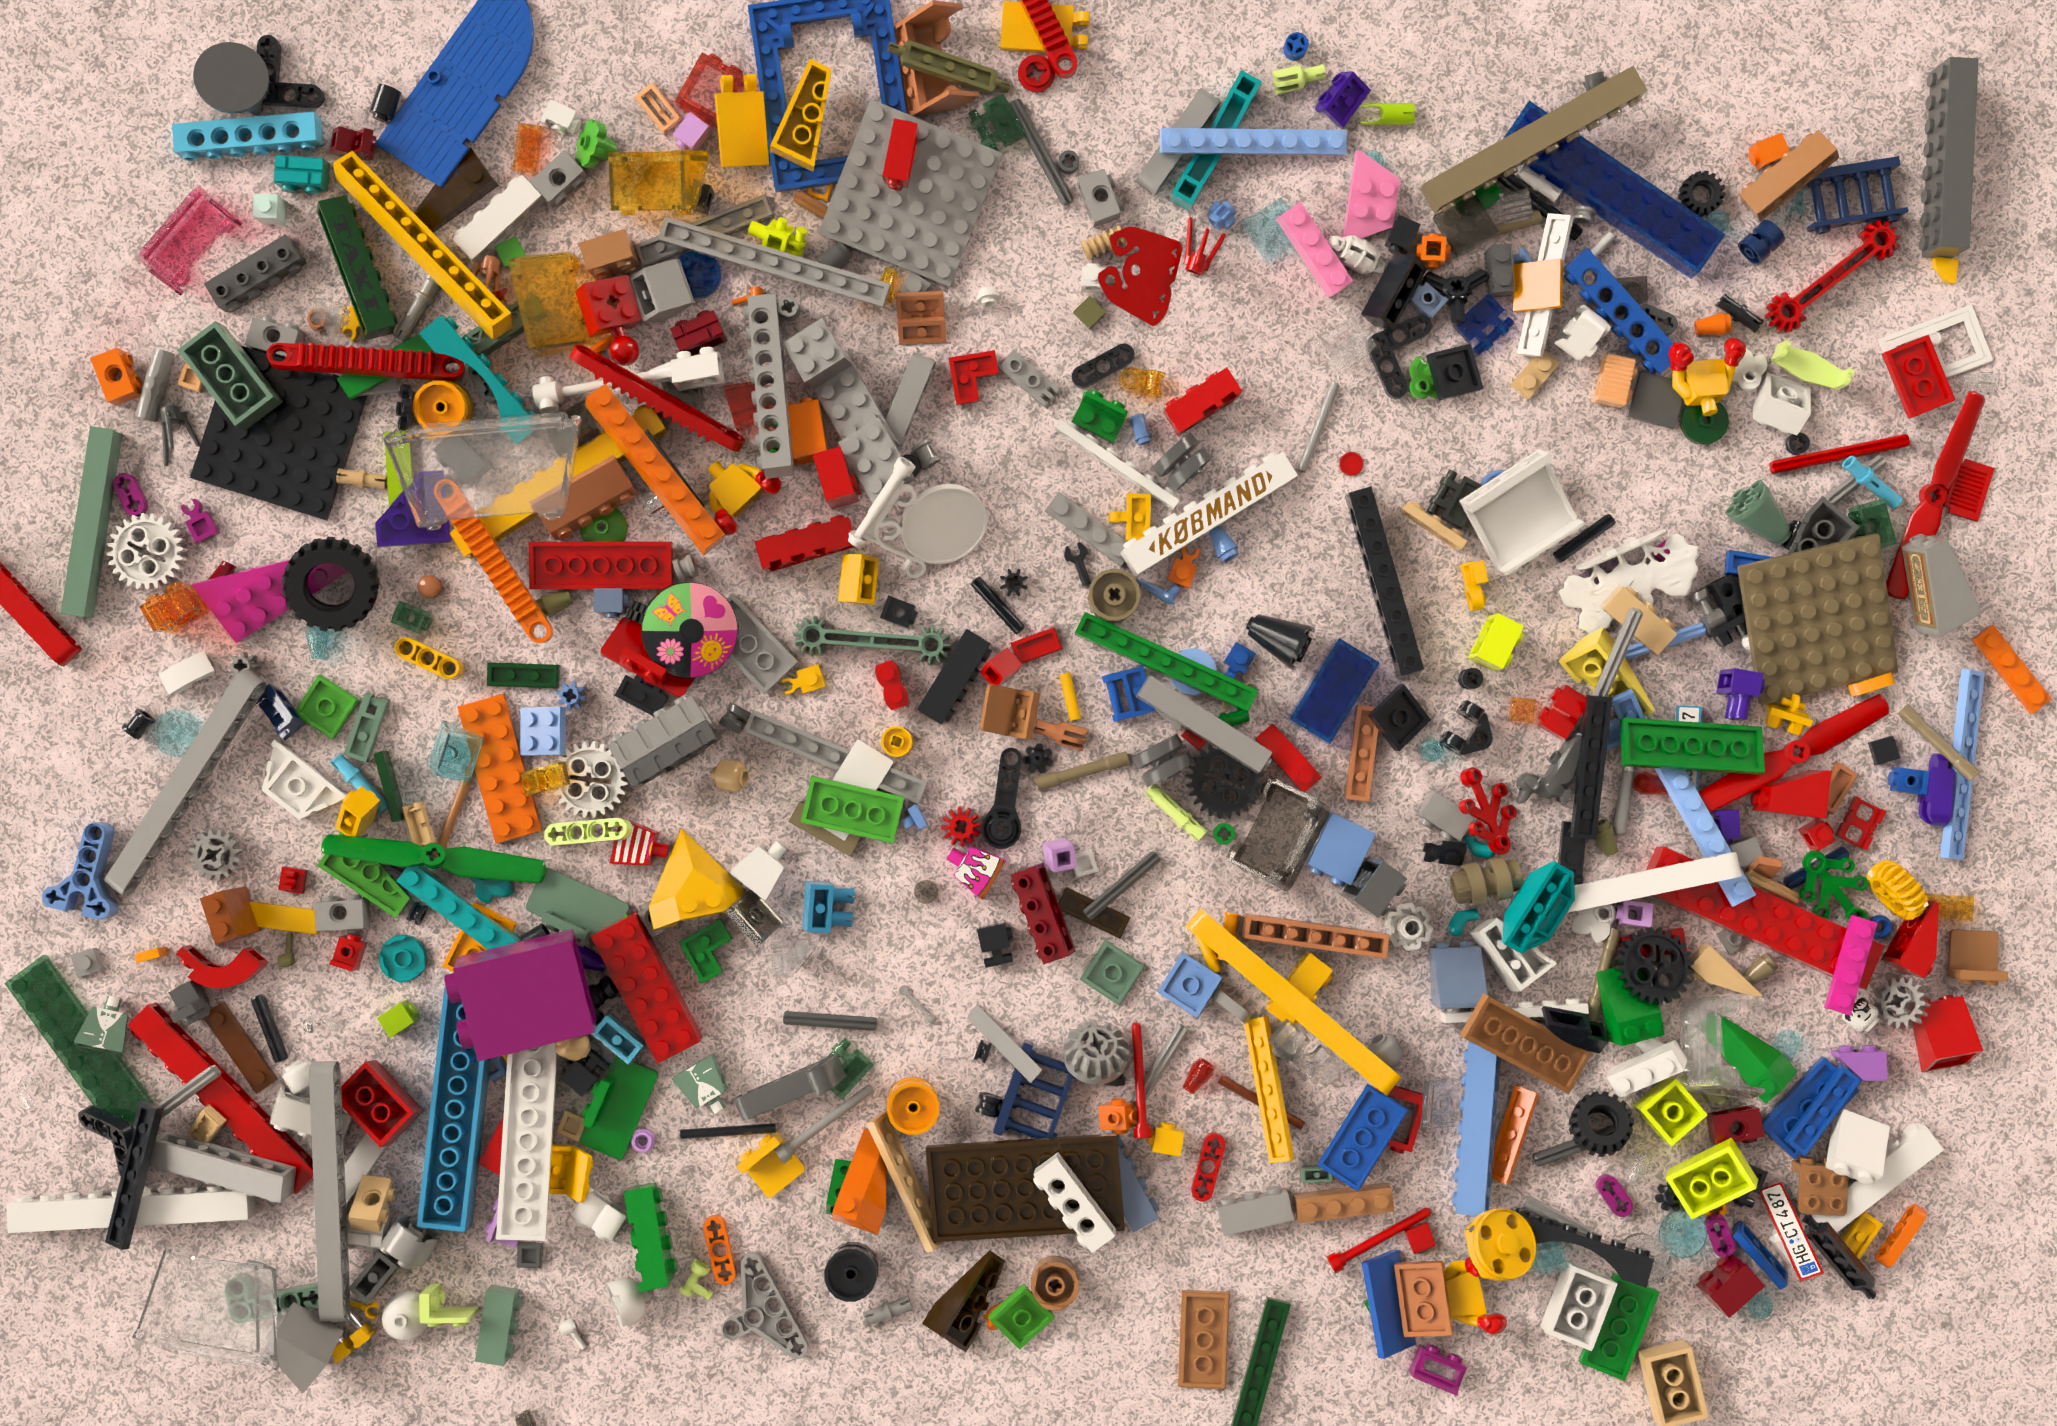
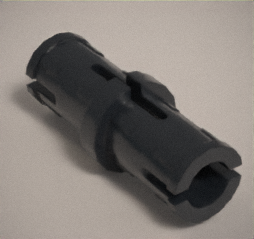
M1726 293L1719 299L1720 302L1718 301L1715 305L1727 314H1730L1733 317V321L1741 322L1754 333L1761 327L1759 325H1762L1764 322L1763 319L1747 309L1748 306L1745 304L1740 305L1727 296Z

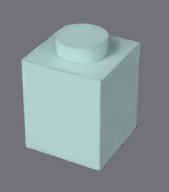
M254 194V219L261 224L286 225L287 201L276 194Z

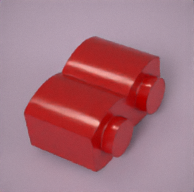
M890 660L876 665L875 674L879 684L884 688L883 696L886 705L892 711L909 706V694L901 684L902 677L897 664Z
M1562 685L1561 688L1557 686L1552 692L1550 699L1553 701L1548 708L1544 707L1539 713L1538 719L1540 721L1537 726L1560 740H1566L1585 710L1586 696L1568 685Z

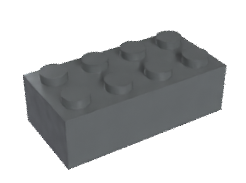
M1367 857L1359 868L1352 885L1347 884L1340 895L1361 911L1379 918L1380 915L1384 916L1392 906L1390 901L1395 895L1399 896L1406 887L1404 882L1407 878L1385 861Z

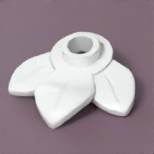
M1746 348L1743 359L1735 369L1732 382H1737L1743 390L1756 389L1761 383V375L1767 369L1765 356L1761 354L1754 357L1752 352ZM1746 375L1751 376L1753 380H1748Z
M1612 904L1576 911L1579 915L1576 916L1572 923L1571 930L1581 935L1591 933L1595 943L1601 942L1610 934V924L1616 918V910ZM1600 910H1605L1608 915L1606 918L1600 917Z

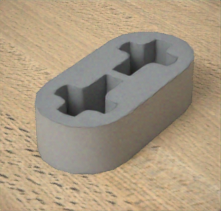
M1217 988L1212 996L1213 1000L1244 1024L1253 1015L1219 988Z

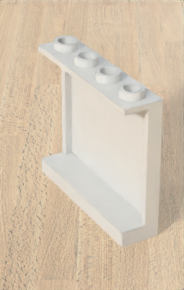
M1540 449L1459 501L1494 567L1505 576L1516 573L1522 565L1536 560L1540 556L1539 554L1547 549L1556 547L1559 541L1567 536L1576 534L1579 528L1585 525V522L1578 519L1549 464L1553 461L1550 454Z

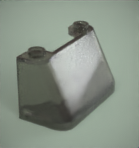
M1270 776L1269 780L1265 781L1261 788L1262 799L1265 802L1244 843L1239 842L1232 845L1227 861L1284 891H1289L1299 876L1329 816L1330 807L1322 801Z

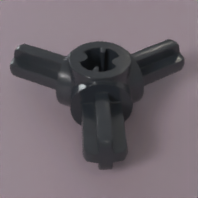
M1479 269L1466 278L1455 276L1445 279L1428 271L1422 283L1425 284L1427 282L1435 290L1441 292L1443 297L1449 299L1446 304L1450 306L1451 323L1460 325L1465 322L1464 305L1468 302L1467 297L1472 294L1473 289L1487 282L1488 276L1485 270Z

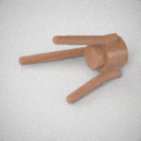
M483 255L481 262L476 261L472 273L477 276L478 272H480V276L485 278L484 286L487 289L489 288L490 281L494 279L493 295L499 300V281L502 271L499 267L501 261L496 257Z

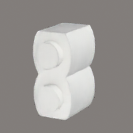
M589 1188L585 1202L578 1203L572 1213L576 1224L583 1228H592L595 1231L594 1234L604 1241H607V1239L612 1241L628 1218L626 1209L592 1188Z

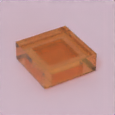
M1511 697L1508 720L1533 723L1536 699Z

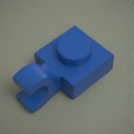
M1235 642L1223 662L1229 666L1224 675L1233 679L1237 672L1244 675L1256 653Z

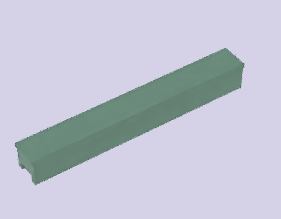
M90 426L60 614L94 618L114 493L113 481L117 474L123 434L116 432L114 429Z

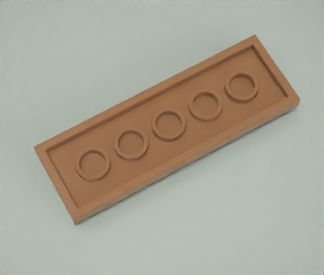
M1484 993L1460 1033V1036L1568 1094L1592 1054L1590 1051L1564 1042L1547 1027Z

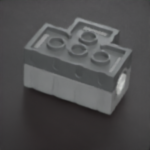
M685 694L674 701L675 706L671 708L663 707L653 713L655 717L651 720L643 719L632 726L634 730L626 733L623 731L611 738L613 742L607 746L620 768L623 769L622 771L631 787H641L656 777L667 774L704 752L705 748L723 738L699 697L687 696Z

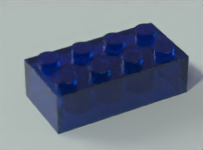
M1340 638L1335 639L1286 720L1323 743L1331 744L1378 667L1379 662Z

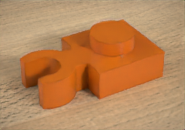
M1187 545L1181 549L1182 560L1175 558L1167 581L1189 589L1198 567L1191 563L1192 560L1198 557L1200 549L1197 548L1194 555H1188L1186 553Z

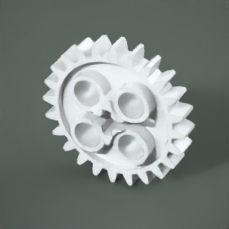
M141 513L140 518L132 515V522L124 519V528L116 526L119 532L118 535L110 534L115 539L114 543H107L109 547L113 548V551L106 553V555L113 557V560L108 565L116 566L112 573L121 574L119 581H127V586L129 587L136 585V589L143 590L145 587L146 590L153 591L154 586L162 589V582L170 585V576L178 578L175 572L176 569L184 570L179 564L180 561H187L185 557L181 556V553L188 551V549L181 547V544L186 539L178 538L182 531L178 529L173 530L175 523H167V518L165 517L158 519V515L151 514L149 517L148 514ZM144 531L145 538L140 542L139 534ZM165 541L166 549L161 552L160 544ZM129 542L139 547L147 548V551L165 558L166 561L162 562L155 557L147 556L145 552L129 546ZM133 552L134 560L129 563L128 556ZM154 562L156 565L155 571L150 573L149 567Z
M583 741L582 748L578 744H573L574 751L565 749L567 757L558 756L562 762L561 765H553L558 769V773L551 774L552 777L557 778V781L553 782L551 786L558 787L559 789L553 794L562 796L558 802L559 804L568 803L565 808L566 811L575 808V816L583 811V818H588L591 811L593 818L598 817V810L603 815H607L606 807L615 810L613 802H623L619 794H627L622 787L630 783L623 780V777L626 776L610 749L606 751L607 744L602 743L599 748L597 741H593L591 747H589L587 741ZM578 760H582L585 763V769L581 773L575 769V763ZM603 762L609 767L608 773L604 776L598 771L599 765ZM591 774L593 778L610 779L611 783L592 782L589 786L588 781L572 780L570 775L590 776ZM576 783L582 787V793L579 796H575L572 792V787ZM599 786L604 787L606 790V795L603 799H599L595 794Z

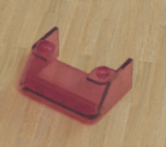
M199 185L187 195L143 246L138 254V258L151 274L181 296L184 292L179 286H185L191 277L188 267L218 233H230L236 224L240 227L243 223Z

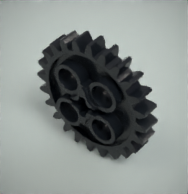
M1208 745V753L1201 749L1200 754L1202 757H1193L1197 764L1195 766H1188L1193 770V773L1186 774L1187 778L1192 779V782L1186 784V787H1193V791L1188 796L1196 795L1197 797L1193 804L1196 805L1201 802V812L1208 808V816H1212L1216 811L1219 819H1221L1223 813H1226L1227 818L1231 819L1233 811L1237 816H1240V808L1248 812L1247 803L1256 804L1252 798L1253 795H1261L1255 789L1256 787L1263 786V784L1257 782V779L1262 777L1263 774L1255 773L1221 750H1214L1211 745ZM1215 758H1220L1224 763V767L1220 772L1214 771L1211 767V763ZM1237 767H1242L1246 772V776L1242 781L1234 778L1233 773ZM1208 771L1220 777L1227 774L1228 780L1243 785L1244 789L1240 790L1229 784L1221 787L1219 780L1206 776L1204 772ZM1206 780H1211L1215 784V790L1211 794H1206L1202 789V785ZM1228 789H1233L1237 793V799L1232 803L1227 802L1224 797Z
M1652 927L1646 928V931L1642 928L1637 930V935L1635 933L1629 934L1630 940H1622L1625 948L1620 947L1617 949L1622 956L1614 959L1621 964L1614 969L1622 972V975L1617 977V980H1625L1622 989L1631 988L1629 996L1638 994V1002L1646 998L1647 1005L1652 1004L1654 1000L1656 1005H1661L1663 1000L1666 1004L1670 1003L1672 998H1680L1679 992L1684 993L1687 991L1683 984L1688 985L1692 983L1687 976L1694 974V971L1688 969V966L1693 965L1694 962L1687 961V957L1692 953L1683 951L1687 945L1686 943L1678 944L1680 936L1671 938L1670 930L1663 934L1662 927L1657 928L1655 932ZM1641 946H1643V947H1645V948L1647 949V951H1648V956H1647V958H1646V957H1643V956L1641 955V953H1640V947H1641ZM1664 951L1670 953L1671 962L1665 960ZM1652 962H1654V965L1657 966V970H1655L1654 966H1651ZM1638 969L1644 972V981H1641L1638 978ZM1662 974L1668 978L1669 983L1667 986L1661 982Z

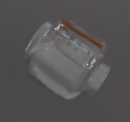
M652 490L644 495L643 509L649 517L653 516L655 519L662 520L671 515Z

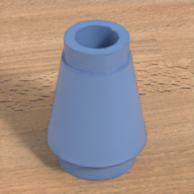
M1218 526L1209 532L1217 559H1221L1222 563L1228 562L1239 555L1237 551L1238 546L1222 526Z

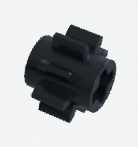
M1008 569L1007 577L1000 576V579L1005 581V584L1000 589L1008 590L1007 597H1010L1011 593L1015 592L1020 597L1019 591L1021 588L1024 590L1028 589L1027 586L1023 585V581H1026L1028 577H1021L1020 569L1016 573H1012ZM1017 577L1020 586H1015L1014 589H1011L1010 583L1007 581Z

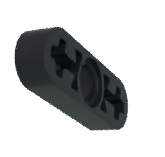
M1119 344L1076 367L1072 372L1073 384L1077 388L1084 389L1130 365L1134 359V349L1129 344ZM1119 350L1129 351L1128 360L1125 361L1121 358L1116 361L1118 366L1114 367L1113 360L1109 355L1113 354L1114 359L1120 355ZM1106 360L1110 365V369L1104 373L1099 372L1096 368L1098 361ZM1092 365L1093 372L1098 377L1093 378V374L1086 377V383H1083L1081 380L1077 381L1078 372L1081 371L1083 374H1086L1090 371L1088 366Z

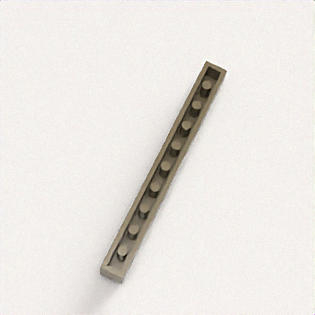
M1633 65L1425 182L1420 190L1434 214L1441 210L1443 213H1446L1456 206L1455 202L1460 199L1467 201L1477 194L1476 190L1482 187L1486 190L1497 183L1496 179L1504 175L1505 178H1508L1518 171L1517 167L1525 163L1526 166L1533 164L1539 159L1538 155L1544 152L1547 155L1554 152L1560 147L1559 144L1565 140L1567 143L1572 142L1580 136L1579 132L1586 128L1588 131L1595 129L1601 124L1600 121L1606 117L1609 120L1622 113L1621 109L1628 105L1630 108L1636 106L1643 101L1641 97L1648 90Z

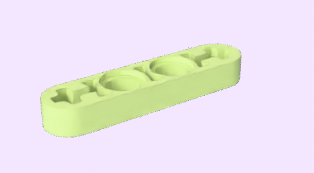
M623 818L556 823L546 828L545 840L550 845L560 846L625 840L630 837L633 828L631 822ZM598 824L603 827V834L599 838L594 832ZM577 826L582 829V836L579 839H576L573 834ZM623 826V831L611 832V827ZM565 832L566 836L554 838V833Z

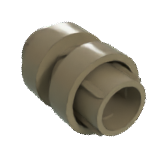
M1502 856L1487 859L1485 868H1480L1477 862L1461 865L1460 871L1453 872L1450 875V884L1455 901L1459 904L1469 903L1471 907L1487 904V896L1493 895L1496 901L1510 899L1513 897V892L1519 891L1524 883L1518 862L1514 859L1505 861Z

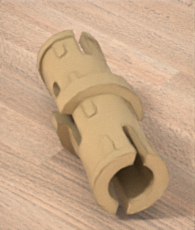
M339 468L337 474H341L336 476V481L339 484L358 485V488L362 489L365 487L387 489V484H385L387 482V475L367 473L366 470L358 472Z

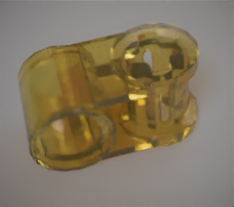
M1128 367L1122 371L1118 384L1126 392L1161 398L1162 393L1160 389L1165 373L1156 370ZM1124 376H1134L1136 383L1134 385L1126 384Z

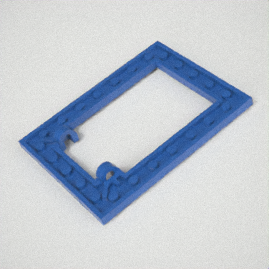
M778 0L748 5L760 92L763 91L767 140L775 192L837 184L848 156L816 160L814 172L770 152V145L787 110L779 50L795 47L792 37V25L851 17L855 38L868 36L872 38L881 103L907 114L898 55L887 52L890 41L896 44L890 0Z

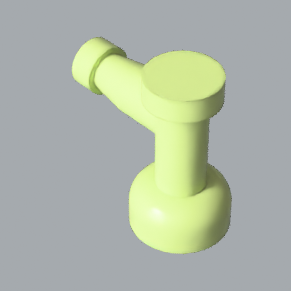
M694 1259L691 1264L692 1273L686 1283L680 1286L679 1291L687 1297H691L695 1293L709 1300L713 1291L707 1290L698 1284L697 1281L700 1276L708 1274L710 1267L704 1262Z

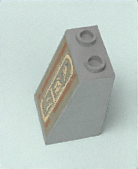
M1918 534L1910 538L1909 543L1902 546L1914 625L1917 632L1942 637L1982 614L1947 538Z

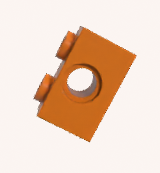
M114 348L90 358L108 403L117 406L140 397V388L143 385L139 376L134 374L132 369L134 361L128 352L126 353L119 348ZM122 371V377L119 381H117L116 375L118 372Z

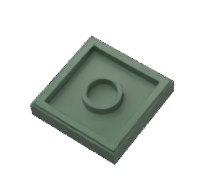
M1105 939L1080 977V980L1120 1006L1145 968V965Z

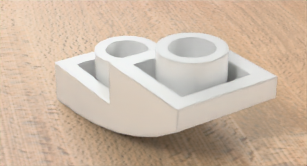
M202 651L171 666L160 673L159 676L169 696L193 687L192 683L212 676L215 672L205 651Z

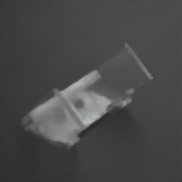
M1722 993L1691 996L1682 1002L1680 1008V1049L1687 1059L1685 1070L1680 1072V1083L1687 1091L1752 1099L1765 1093V1088L1741 1086L1739 1071L1734 1066L1721 1064L1722 1017H1734L1741 1008L1752 1009L1764 1003L1765 997Z

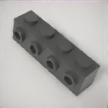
M284 234L205 282L204 285L218 308L225 312H234L242 307L241 303L246 300H253L261 296V291L281 284L282 278L289 274L295 275L303 269L302 266L306 265L307 262L293 239Z

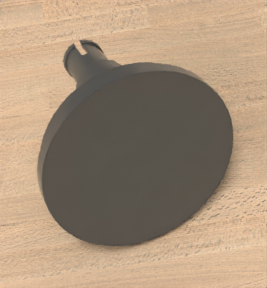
M223 42L209 47L199 56L194 66L193 79L198 94L206 104L215 110L229 114L249 111L250 114L259 116L261 114L260 111L263 112L264 107L262 103L269 89L270 78L265 62L256 51L240 43Z

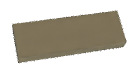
M800 801L788 822L851 857L861 836L849 834L846 840H842L822 827L800 823L805 805L804 802Z

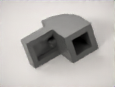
M192 980L168 992L177 1007V1010L170 1014L174 1023L183 1019L184 1023L188 1026L208 1016L211 1012L210 1001L203 986Z

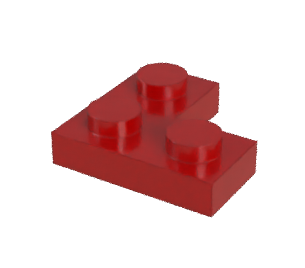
M995 350L949 357L956 406L980 402L976 379L999 375Z

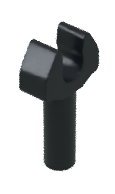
M1078 542L1077 546L1080 554L1073 556L1069 546H1066L1064 557L1066 562L1070 561L1075 564L1082 587L1091 584L1083 561L1088 551L1082 543Z

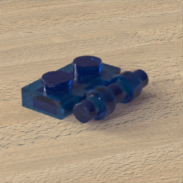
M1488 293L1465 314V322L1463 324H1453V327L1467 343L1474 337L1478 340L1479 343L1473 350L1477 355H1480L1483 351H1488L1493 347V343L1500 336L1504 337L1509 332V328L1514 325V321L1507 317L1502 322L1498 316L1505 310ZM1491 323L1494 326V330L1486 335L1482 330Z

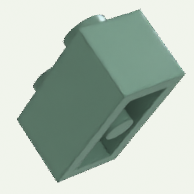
M1317 1165L1300 1166L1301 1182L1303 1184L1333 1182L1332 1175Z

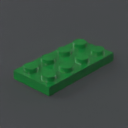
M1613 1272L1611 1278L1618 1285L1592 1351L1583 1348L1578 1361L1583 1365L1625 1381L1660 1292L1649 1286L1645 1288L1624 1281L1617 1273Z

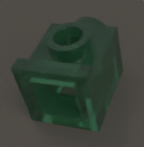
M399 600L390 622L418 634H423L432 623V618H430L431 612ZM410 614L415 616L413 622L408 621Z

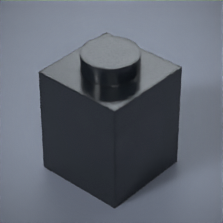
M1399 215L1384 246L1388 247V251L1392 254L1394 252L1407 254L1421 224Z

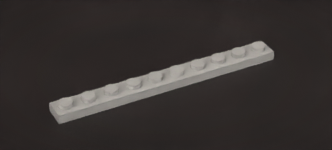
M665 217L658 240L663 243L883 309L891 285L886 282Z

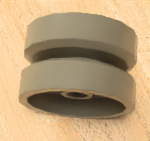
M1112 568L1102 571L1093 579L1088 589L1087 600L1091 611L1096 617L1107 622L1117 623L1126 620L1135 612L1140 603L1141 592L1138 582L1130 573L1122 569ZM1110 593H1117L1118 599L1110 600Z

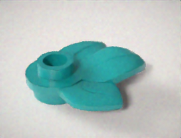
M471 878L472 882L476 885V896L486 904L491 902L494 895L497 897H508L513 894V887L510 881Z

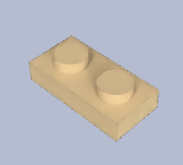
M1544 350L1543 358L1534 357L1510 386L1526 400H1529L1560 363Z

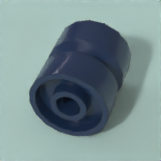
M1764 219L1753 229L1752 233L1746 235L1738 243V248L1749 262L1760 265L1770 256V251H1775L1785 242V236L1776 224Z

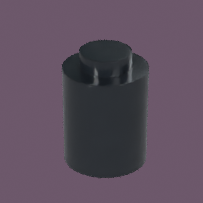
M378 84L369 110L373 114V118L383 123H387V120H392L401 92L391 86Z

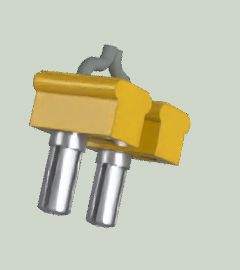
M352 1310L348 1320L354 1327L355 1332L345 1339L343 1336L340 1337L332 1354L335 1358V1363H339L347 1356L351 1358L358 1356L364 1358L367 1356V1350L371 1346L370 1338L376 1334V1329H372L368 1322L365 1324L360 1322ZM366 1341L368 1342L364 1348V1353L352 1354L356 1348H359Z

